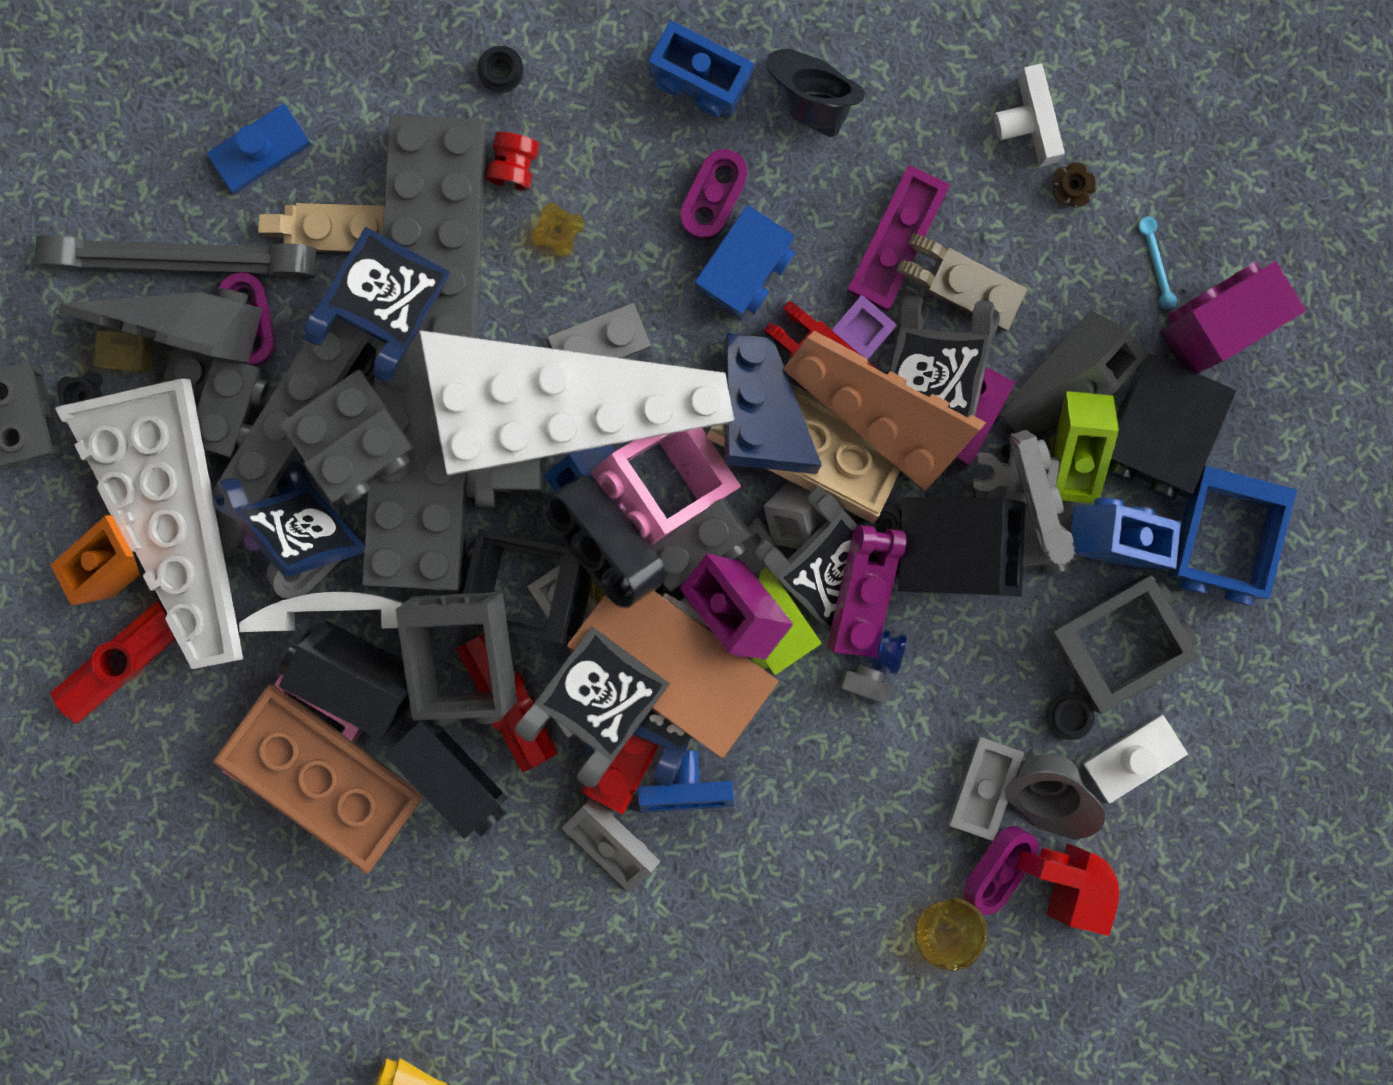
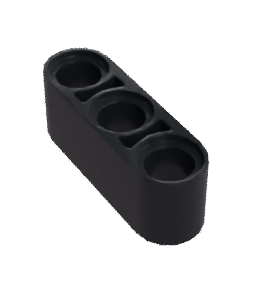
M579 475L543 497L541 511L547 524L615 605L621 608H628L664 584L666 570L661 559L593 478L587 475Z

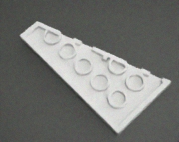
M420 331L448 476L734 422L726 375L722 372Z
M181 378L55 407L61 421L67 422L77 440L74 446L81 459L88 461L99 482L96 488L110 514L113 515L130 550L138 556L146 572L143 574V577L151 591L155 590L167 612L165 619L191 669L242 660L243 654L216 511L213 504V495L191 379Z

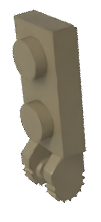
M918 234L912 235L909 245L918 253L936 260L932 272H929L913 262L901 260L896 270L900 275L923 286V291L973 316L974 305L977 301L993 302L994 309L1000 314L998 329L1002 331L1009 330L1027 288L949 247L944 248L941 244Z

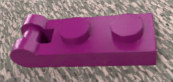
M857 525L855 527L827 647L834 653L876 657L898 561L906 549L907 539L904 531L887 529L885 533L876 532V529L871 526ZM874 550L879 551L877 561L868 560L869 554Z

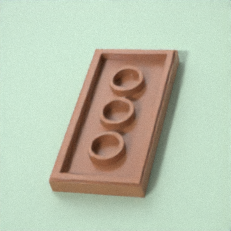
M652 591L628 608H621L615 605L604 595L567 645V648L573 652L593 626L661 676L670 685L653 706L652 710L721 760L727 755L779 682V680L747 657L739 658L729 654L711 631L655 591Z
M274 684L267 686L213 760V763L366 874L370 873L424 798L416 787Z

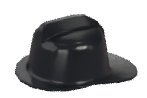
M781 49L770 53L765 63L772 77L787 89L788 110L791 117L798 123L804 124L828 137H834L839 133L851 106L864 100L866 93L862 86L846 78L824 60L793 49Z

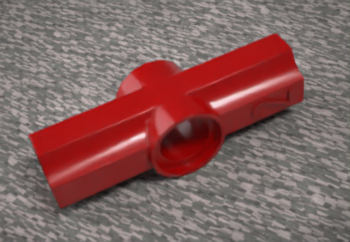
M156 601L110 642H105L98 646L86 663L49 693L53 698L54 704L64 716H67L75 724L81 723L127 682L138 678L150 662L176 641L165 619L167 612L161 601ZM117 649L121 650L127 658L126 670L120 675L115 673L110 666L111 655Z
M482 634L456 648L478 691L492 692L485 635ZM514 671L518 702L503 716L502 720L491 723L496 731L500 730L519 768L524 773L547 761L559 752L546 726L543 727L535 740L531 742L524 740L516 734L515 727L536 701L534 697L530 698L523 685L525 680L520 672Z

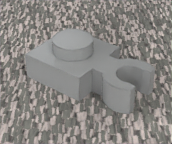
M1010 451L1008 464L1000 463L994 455L989 453L976 454L975 460L977 463L992 466V474L984 480L972 478L971 484L974 488L980 491H991L998 486H1004L1003 498L1026 502L1012 451ZM1050 457L1051 467L1045 469L1049 486L1056 485L1060 460L1055 457Z

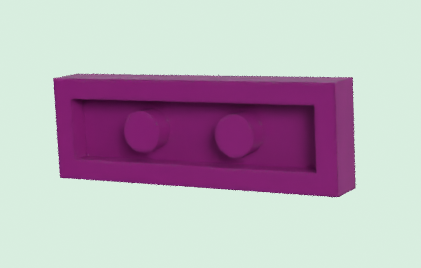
M908 165L847 289V293L858 298L863 295L874 306L886 312L890 310L905 279L903 275L896 271L900 261L913 262L917 251L909 245L912 235L926 236L950 184Z

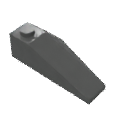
M220 287L218 296L195 292L61 303L59 313L116 329L122 328V331L130 334L152 338L158 342L205 355L249 363L263 308L246 304L247 294Z

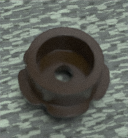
M1070 162L1067 167H1059L1052 176L1051 182L1054 185L1053 196L1062 205H1071L1074 208L1083 207L1090 202L1091 194L1097 190L1095 175L1089 173L1088 167L1080 162ZM1076 181L1078 188H1071L1070 182Z

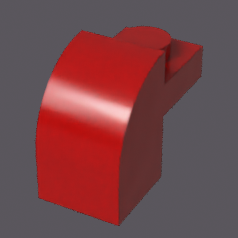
M1066 843L1064 853L1042 847L1040 855L1022 850L1017 869L1039 879L1055 883L1046 913L1047 916L1071 927L1110 936L1119 903V885L1113 869L1102 857Z

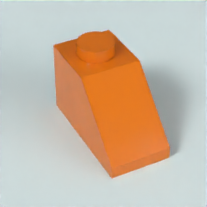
M113 515L104 516L50 565L70 605L114 598L140 575L134 555Z

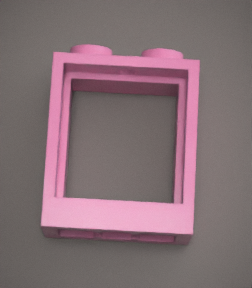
M702 428L632 441L609 455L589 472L649 546L662 540L716 501L727 498L741 487L729 467L725 465V461L711 440L706 438L707 435ZM657 444L662 446L697 499V501L668 519L628 462Z

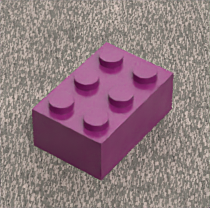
M1255 261L1168 314L1167 318L1171 324L1160 330V333L1181 367L1195 373H1200L1224 362L1307 310L1277 261L1262 269Z

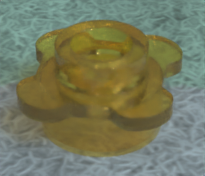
M555 203L546 204L541 210L542 217L539 220L538 227L531 232V239L536 246L546 245L556 250L558 256L567 257L574 251L573 242L577 233L583 231L585 227L584 220L581 215L576 213L570 215L567 211L560 209ZM560 226L562 232L555 234L553 232L554 227Z

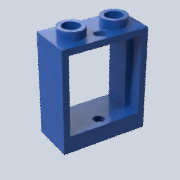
M1204 466L1193 494L1188 495L1180 527L1176 569H1169L1168 576L1181 579L1179 588L1207 594L1209 587L1226 591L1225 600L1242 605L1252 606L1254 599H1270L1297 489ZM1207 491L1269 507L1250 583L1188 567Z

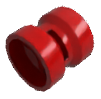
M496 132L492 148L495 151V159L487 165L485 180L499 186H503L504 181L508 180L515 182L514 189L521 191L530 190L533 176L529 167L531 162L537 159L540 143L520 134Z

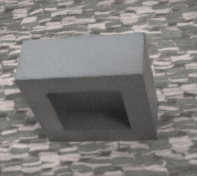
M859 664L855 673L844 669L838 686L884 704L887 703L892 686L882 683L884 673Z

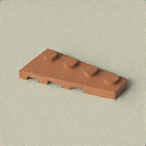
M816 331L806 338L783 368L787 374L925 491L986 423L972 414L967 418L948 408L950 403L934 394L928 397L905 385L907 380L891 371L885 374L868 365L867 358Z

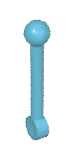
M1144 217L1138 224V230L1142 235H1145L1161 292L1159 305L1162 309L1169 311L1176 307L1177 298L1174 294L1170 293L1154 232L1157 229V222L1152 217Z

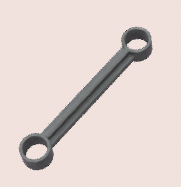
M44 235L36 237L35 266L47 270L81 271L84 268L208 273L245 272L249 274H267L279 278L312 279L316 277L317 249L308 245L279 243L272 244L269 247L85 241L67 236Z

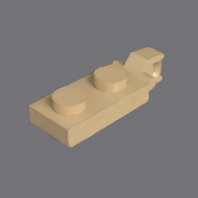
M310 203L285 205L284 215L259 214L258 233H261L263 237H283V243L312 246L317 249V252L350 253L365 227L383 236L384 206Z

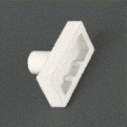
M1043 64L1024 67L1017 78L1024 106L994 113V124L999 140H1004L1031 133L1039 167L1058 163L1065 152Z
M1159 714L1082 764L1106 803L1110 804L1187 756L1188 753L1164 715Z

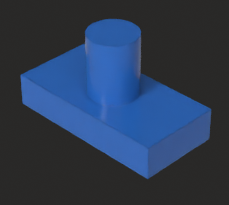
M283 103L254 123L242 127L238 133L208 151L207 155L230 191L235 194L312 144L289 108Z
M686 750L676 778L671 786H638L641 813L734 807L733 781L700 783L698 752L694 750Z

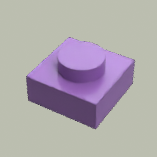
M861 295L834 326L832 331L861 356L869 359L897 324Z

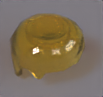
M953 897L934 902L923 910L922 915L919 916L915 924V945L926 963L941 971H959L973 965L987 945V923L977 907L961 898ZM948 924L953 926L957 932L936 928L940 925Z

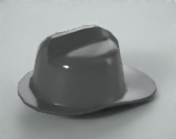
M1037 748L1030 749L1027 752L1026 760L1018 770L1016 778L1011 780L1005 789L1006 799L1035 826L1073 840L1091 837L1101 830L1105 822V810L1098 799L1083 786L1078 768L1070 759L1061 755L1044 754Z

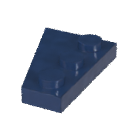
M727 333L724 340V373L734 416V422L724 424L725 465L817 474L822 464L787 373L783 370L784 365L773 338Z

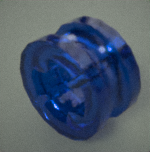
M883 629L877 655L874 658L873 669L880 671L882 667H886L890 670V674L897 675L905 652L907 635L900 634L898 637H892L889 630Z

